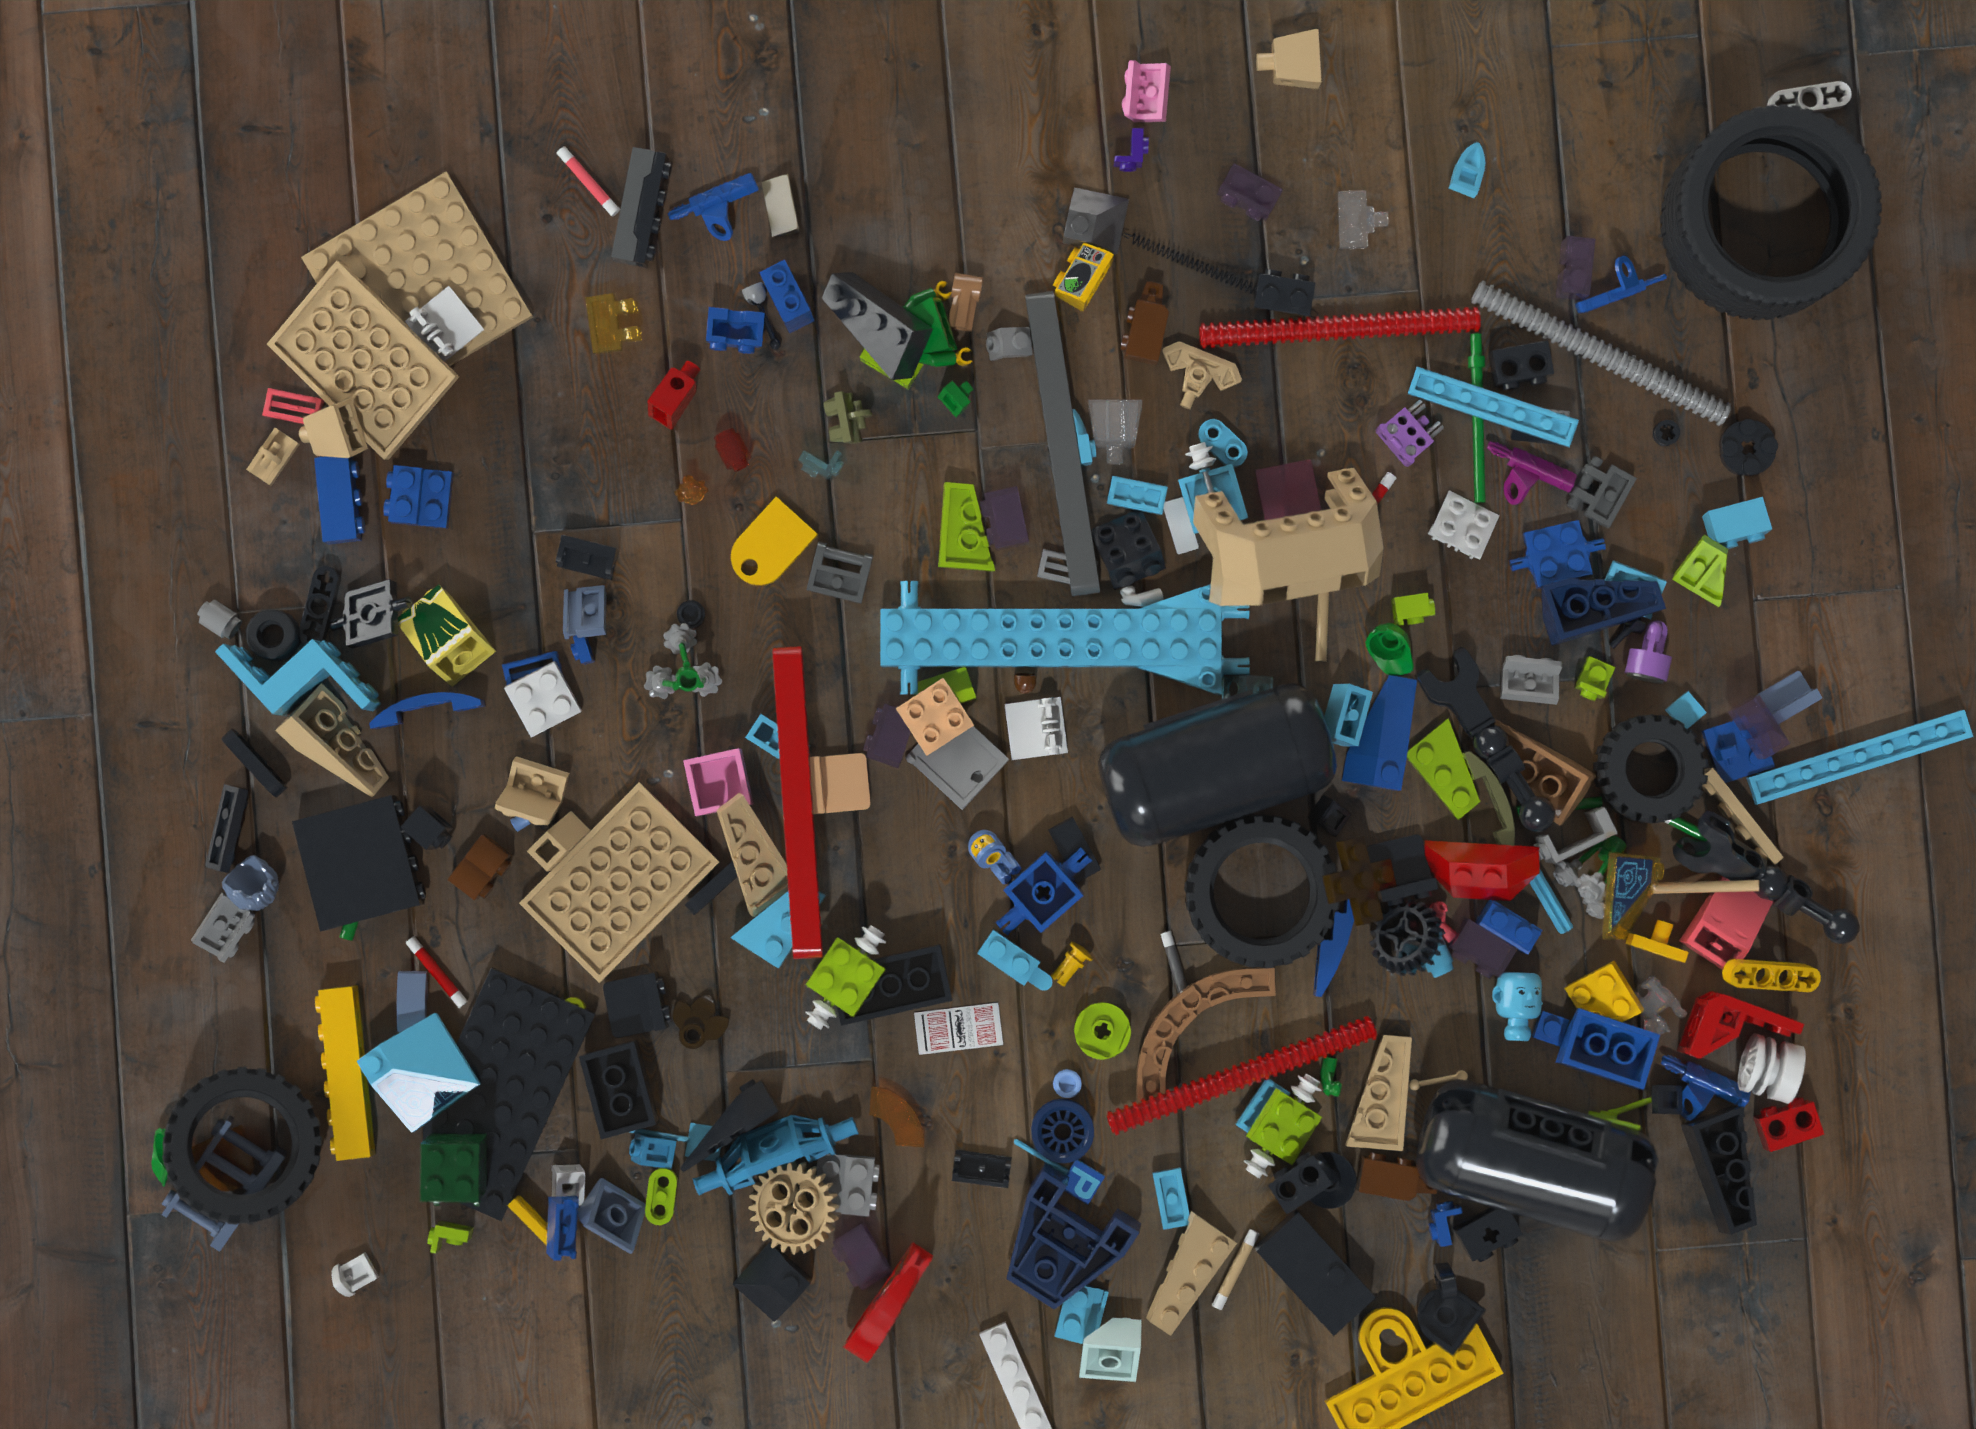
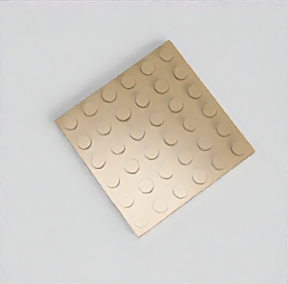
M444 172L301 257L316 283L320 281L336 260L342 261L407 326L408 324L405 320L411 316L409 314L411 310L416 307L422 308L445 288L450 286L484 328V331L445 361L449 367L533 318L447 172Z

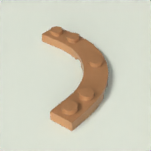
M1239 968L1214 973L1192 983L1172 998L1157 1015L1143 1041L1136 1074L1137 1103H1140V1099L1143 1098L1148 1100L1151 1095L1156 1097L1159 1092L1165 1093L1166 1071L1172 1047L1178 1036L1198 1014L1209 1007L1236 998L1276 996L1275 968Z

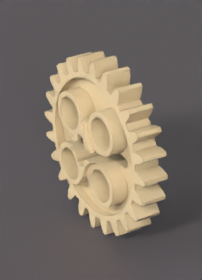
M796 1161L788 1163V1165L782 1164L777 1166V1168L768 1170V1174H761L759 1176L761 1182L753 1184L754 1189L758 1192L749 1195V1198L756 1201L755 1204L748 1207L749 1210L756 1211V1215L750 1218V1220L759 1222L760 1225L756 1227L755 1231L763 1230L765 1232L762 1238L763 1241L769 1238L772 1239L771 1248L781 1244L782 1253L788 1251L790 1247L792 1254L800 1252V1248L803 1253L811 1250V1247L813 1249L821 1245L820 1241L828 1240L827 1233L835 1230L831 1222L837 1221L839 1217L833 1214L832 1211L840 1208V1206L832 1203V1199L838 1195L828 1191L833 1183H823L826 1176L825 1173L818 1177L815 1175L816 1166L807 1171L806 1162H802L798 1167ZM780 1184L787 1188V1196L781 1193ZM806 1191L813 1195L814 1203H810L807 1200ZM775 1211L781 1215L782 1223L775 1219ZM800 1219L807 1222L808 1231L801 1227Z

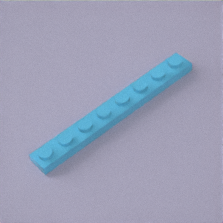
M1960 710L1747 777L1754 803L1758 805L1973 737L1965 710Z

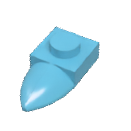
M1476 142L1470 145L1461 154L1454 167L1448 187L1472 198H1475L1478 194L1485 171V155L1480 143Z
M1072 409L1081 466H1088L1092 464V458L1096 457L1094 440L1089 441V436L1080 415L1075 409Z

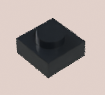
M1652 1085V1114L1683 1115L1682 1086Z

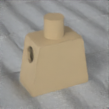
M1313 29L1273 39L1272 53L1256 54L1257 71L1273 70V82L1277 85L1319 89L1322 82L1319 30Z
M347 398L303 419L304 426L299 430V438L303 443L311 444L313 453L316 456L350 458L368 449L352 398Z

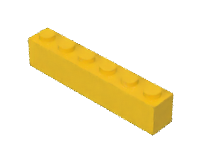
M358 985L318 990L319 996L315 997V1007L317 1013H321L322 1024L318 1025V1036L320 1041H324L325 1052L321 1053L322 1068L327 1070L328 1081L324 1082V1092L326 1098H330L331 1109L327 1110V1121L329 1126H333L334 1137L330 1138L331 1153L336 1155V1161L371 1157L376 1152L369 1086L366 1076L357 1063V1060L365 1055Z

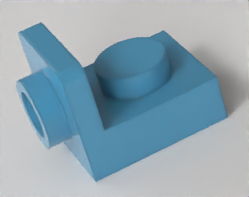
M636 1133L629 1147L631 1161L643 1166L672 1169L677 1141Z

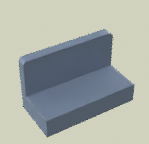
M1796 671L1752 697L1751 702L1766 727L1770 728L1777 726L1821 700L1822 696L1817 688L1811 689L1800 671Z

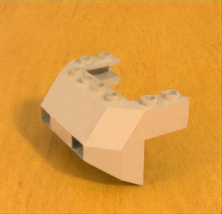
M1355 468L1328 472L1327 477L1335 488L1325 492V501L1330 507L1329 510L1286 516L1246 525L1242 524L1222 491L1195 496L1193 524L1213 556L1209 602L1219 606L1263 605L1364 586L1380 576L1383 555V542L1377 502Z

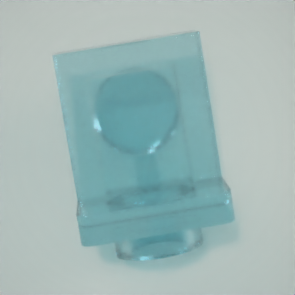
M803 451L798 459L799 463L803 465L802 471L814 478L819 474L827 480L830 479L831 475L836 477L844 465V462L841 461L843 455L839 451L835 452L829 464L806 451Z

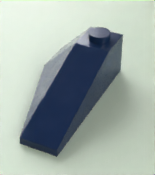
M1568 578L1541 587L1543 621L1552 646L1666 609L1658 583L1655 581H1605L1602 579L1579 580Z

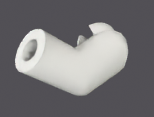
M1128 586L1120 590L1123 598L1121 601L1125 605L1145 607L1163 600V593L1160 588L1136 594L1134 586Z

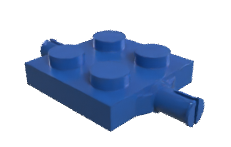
M1579 520L1523 533L1522 536L1526 547L1525 557L1510 559L1509 565L1511 566V571L1528 567L1533 575L1536 589L1568 578L1580 579L1592 576L1593 572L1589 561L1590 553L1605 550L1606 545L1603 544L1605 542L1603 538L1587 542L1582 534Z

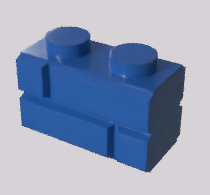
M1489 900L1475 922L1477 926L1524 954H1529L1542 932V929L1529 923V921L1494 900Z

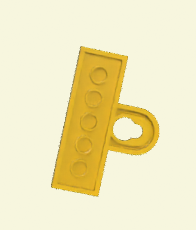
M1381 1307L1371 1311L1364 1317L1358 1331L1360 1347L1374 1375L1325 1400V1403L1339 1429H1400L1504 1373L1478 1324L1455 1356L1452 1357L1434 1343L1425 1347L1413 1323L1402 1311L1392 1307ZM1384 1329L1393 1330L1397 1336L1406 1341L1407 1353L1398 1362H1388L1381 1355L1379 1336Z

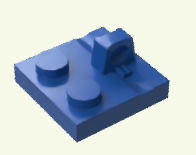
M1757 713L1701 731L1713 768L1725 783L1775 767Z

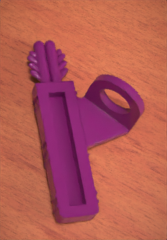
M1490 441L1488 443L1487 449L1493 455L1509 459L1507 465L1513 468L1504 483V495L1510 504L1517 505L1522 503L1528 491L1539 479L1566 492H1571L1577 477L1572 471L1570 472L1568 469L1561 468L1541 457L1532 455L1525 450L1523 451L1521 448L1514 447L1513 450H1510L1506 445L1503 446L1499 442ZM1512 483H1515L1518 488L1516 499L1511 494Z

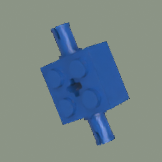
M1080 847L1077 852L1062 864L1061 862L1058 863L1046 851L1004 888L1003 891L1014 902V907L996 921L999 928L1010 921L1002 930L1008 936L1011 931L1027 919L1042 933L1084 896L1083 890L1075 883L1074 876L1093 861L1090 856L1087 855L1078 862L1086 854ZM1039 885L1042 887L1048 885L1051 888L1049 898L1045 895L1042 897L1038 896Z

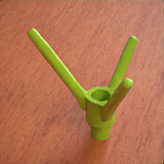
M1652 1097L1616 1109L1601 1110L1600 1113L1589 1111L1588 1115L1640 1131V1125L1617 1120L1619 1114L1652 1103Z

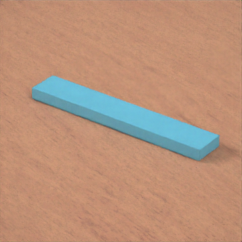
M1420 367L1416 368L1408 391L1409 395L1570 448L1579 423L1578 419Z

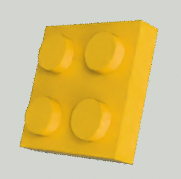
M1615 960L1568 984L1564 988L1576 1008L1620 1022H1624L1642 1013L1644 1010Z

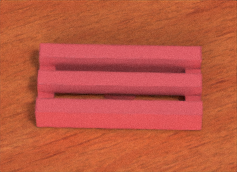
M268 388L262 415L264 417L304 424V418L277 413L270 411L271 407L312 414L321 410L325 401L321 398ZM273 396L313 403L316 406L315 409L272 401Z

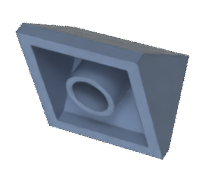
M601 1178L578 1209L577 1216L585 1228L631 1254L634 1252L645 1215L646 1204Z

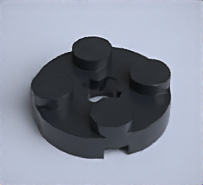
M1745 419L1732 424L1721 435L1719 440L1720 459L1725 468L1735 475H1757L1764 472L1773 463L1778 449V442L1772 431L1765 424L1752 419ZM1743 441L1745 443H1753V454L1747 453L1744 455L1742 453L1744 447L1741 444Z

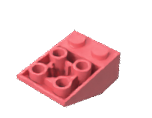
M1721 875V877H1720V879H1719L1718 881H1730V880H1728L1727 878H1725V877H1723V876ZM1754 891L1710 892L1679 942L1723 970L1725 964L1731 959L1745 958L1773 901L1760 898Z

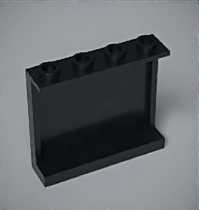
M395 795L292 821L320 932L424 905L423 899L426 898V890L423 882H418L416 871H419L418 860L415 854L411 855L409 844L412 843V837L401 828L403 825L402 816H405L404 806L401 799L397 800Z

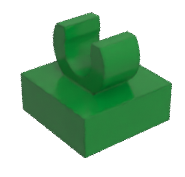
M951 381L943 388L938 398L957 418L970 404L971 401L967 397L970 396L974 388L967 381L959 387Z

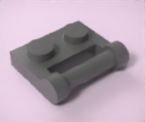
M819 541L806 590L862 604L874 555L869 553L861 555L828 547L827 543ZM826 557L862 566L860 574L822 565L823 559Z

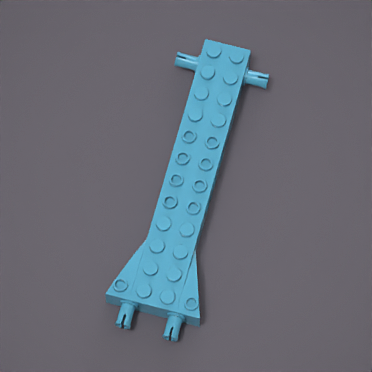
M900 581L901 606L898 609H881L880 666L898 667V669H901L900 695H908V683H910V694H918V669H921V667H1135L1216 695L1222 694V678H1224V675L1249 676L1250 667H1238V665H1250L1249 657L1224 658V655H1222V621H1224V618L1249 619V611L1237 610L1248 609L1249 605L1219 606L1209 602L1211 584L1139 609H921V607H918L919 582L911 581V592L908 593V581Z

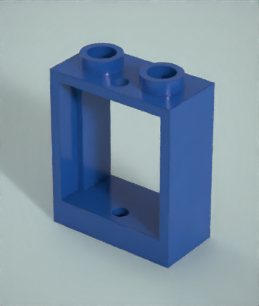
M785 260L759 272L789 334L814 322L811 310Z

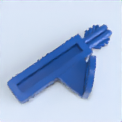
M748 173L688 198L689 204H681L677 208L674 207L672 211L668 212L670 220H677L694 211L695 216L702 215L708 231L715 238L728 241L733 235V230L728 220V203L758 191L759 188L753 174ZM714 224L721 225L725 229L726 234L718 232Z
M1626 256L1618 257L1615 261V270L1621 287L1576 303V310L1579 314L1586 313L1646 290V286L1665 280L1667 275L1662 274L1643 281V279L1638 280L1631 260ZM1622 263H1624L1628 269V277H1626L1623 273Z
M1672 1055L1662 1056L1661 1064L1668 1071L1671 1070L1675 1074L1682 1073L1681 1080L1689 1083L1682 1091V1116L1686 1120L1697 1119L1713 1095L1738 1106L1745 1107L1748 1104L1751 1091L1748 1093L1739 1090L1738 1082L1715 1071L1706 1069L1699 1064H1695V1062L1687 1061L1686 1064H1683L1680 1059L1673 1058ZM1686 1098L1692 1103V1114L1685 1108L1684 1102Z

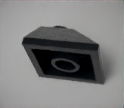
M770 1241L732 1285L775 1322L811 1284L812 1278L786 1254L782 1253L777 1246L771 1248L772 1242Z

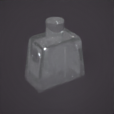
M1088 400V413L1093 440L1096 448H1106V464H1123V448L1135 447L1142 400Z

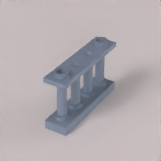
M229 1115L225 1122L220 1119L211 1131L214 1138L196 1162L198 1171L207 1161L243 1184L242 1188L246 1190L244 1195L262 1191L284 1160L287 1151L277 1146L273 1152L270 1150L266 1152L229 1128L234 1120L233 1116ZM221 1138H224L260 1161L259 1165L262 1166V1169L257 1176L253 1173L251 1175L247 1174L213 1152ZM170 1190L162 1202V1205L165 1206L162 1216L167 1218L173 1208L211 1232L210 1235L214 1238L210 1246L219 1252L239 1225L223 1223L222 1221L216 1222L199 1212H195L191 1209V1206L180 1199L177 1191Z

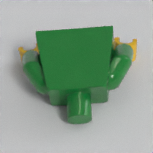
M940 281L935 290L929 288L913 294L903 308L933 328L919 363L933 367L955 365V363L960 366L970 364L972 360L964 361L961 358L962 352L971 351L969 348H962L957 353L954 352V350H957V346L942 301L949 299L952 292L942 294L939 291V288L945 287L947 282Z

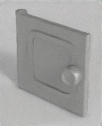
M974 726L926 756L920 745L917 744L905 757L908 763L913 764L961 810L974 799L1009 761Z

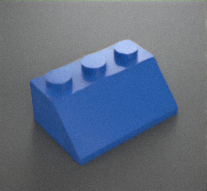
M1577 1008L1565 1032L1555 1063L1634 1089L1644 1090L1660 1035Z

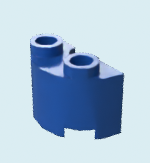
M709 307L706 341L710 343V349L726 351L727 347L738 348L739 353L754 354L755 348L762 347L765 313L732 311L725 308Z

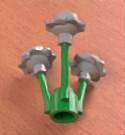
M682 623L680 626L673 624L670 630L663 634L664 639H666L664 646L671 649L673 654H681L683 667L678 669L676 676L671 674L672 670L669 667L654 666L653 672H646L647 680L644 688L650 690V697L666 699L668 693L672 694L679 688L688 692L699 691L700 695L705 697L709 693H717V685L722 684L718 667L714 666L711 668L708 662L701 666H690L687 653L691 647L697 644V640L694 638L697 633L695 630L690 629L686 623Z
M1613 835L1604 841L1594 844L1578 860L1574 859L1571 863L1562 860L1554 863L1555 871L1553 875L1556 877L1558 884L1564 887L1569 885L1579 887L1580 896L1584 897L1582 903L1587 905L1585 911L1592 917L1603 919L1607 914L1612 915L1613 907L1607 901L1610 894L1608 890L1616 872L1617 857H1623L1622 854L1627 846L1622 839ZM1598 851V857L1603 861L1599 871L1594 873L1593 876L1582 874L1578 878V871L1583 867L1582 864ZM1612 864L1611 867H1610V870H1609V872H1608V875H1607V877H1606V880H1605V882H1603V880H1604V876H1603V875H1604V873L1606 872V870H1607V868L1609 867V865Z

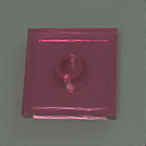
M1311 459L1255 470L1265 521L1321 511Z

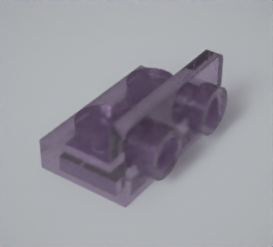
M1234 163L1223 184L1220 186L1217 195L1221 197L1220 200L1224 204L1233 208L1237 205L1245 209V214L1257 221L1261 219L1267 221L1283 189Z

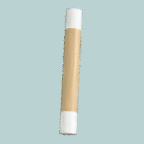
M1249 1229L1212 1303L1213 1307L1219 1310L1223 1309L1260 1233Z

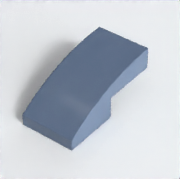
M427 971L398 972L397 1032H402L427 1018Z

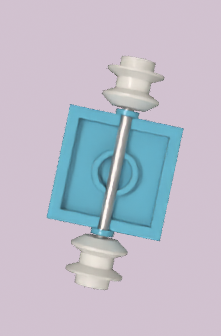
M1205 442L1190 446V452L1185 454L1186 456H1192L1193 463L1189 468L1202 470H1199V474L1178 480L1194 534L1199 533L1193 524L1195 496L1222 491L1240 520L1248 518L1233 464L1210 470L1209 466L1213 465L1216 458L1209 456L1208 451L1213 446L1207 447Z

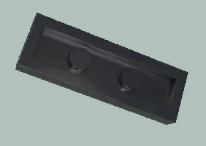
M224 784L205 867L220 872H230L235 858L234 851L237 838L241 832L243 812L247 806L248 790Z

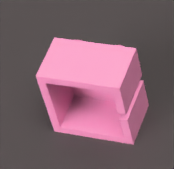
M738 748L683 760L695 816L716 813L718 808L738 793L745 797L749 805L753 804L742 749Z

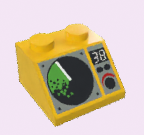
M1083 243L1080 249L1075 247L1067 260L1071 264L1066 273L1060 271L1053 283V286L1056 287L1054 295L1084 312L1111 267L1114 254L1087 243Z

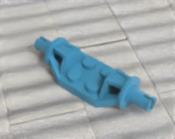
M789 1115L745 1132L736 1138L723 1158H716L717 1167L715 1171L693 1178L696 1191L700 1196L705 1192L723 1186L727 1193L732 1195L734 1190L756 1184L754 1175L765 1173L782 1164L791 1163L803 1156L810 1163L829 1153L835 1155V1142L859 1134L853 1117H850L847 1120L829 1126L825 1123L823 1117L814 1120ZM803 1132L820 1133L822 1137L805 1138ZM741 1157L742 1162L728 1172V1169Z

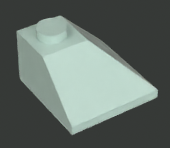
M1112 1318L1084 1338L1079 1378L1136 1382L1141 1350V1320Z

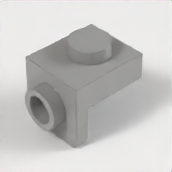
M1029 327L999 328L987 333L986 349L989 352L990 361L1033 355Z

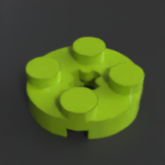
M1100 1002L1090 1004L1080 1012L1075 1022L1074 1033L1077 1044L1086 1055L1104 1060L1124 1051L1130 1041L1131 1028L1128 1018L1119 1007L1111 1003ZM1102 1023L1108 1024L1107 1029L1111 1031L1110 1035H1104L1100 1039L1097 1037L1098 1032L1094 1029L1096 1025L1101 1026Z

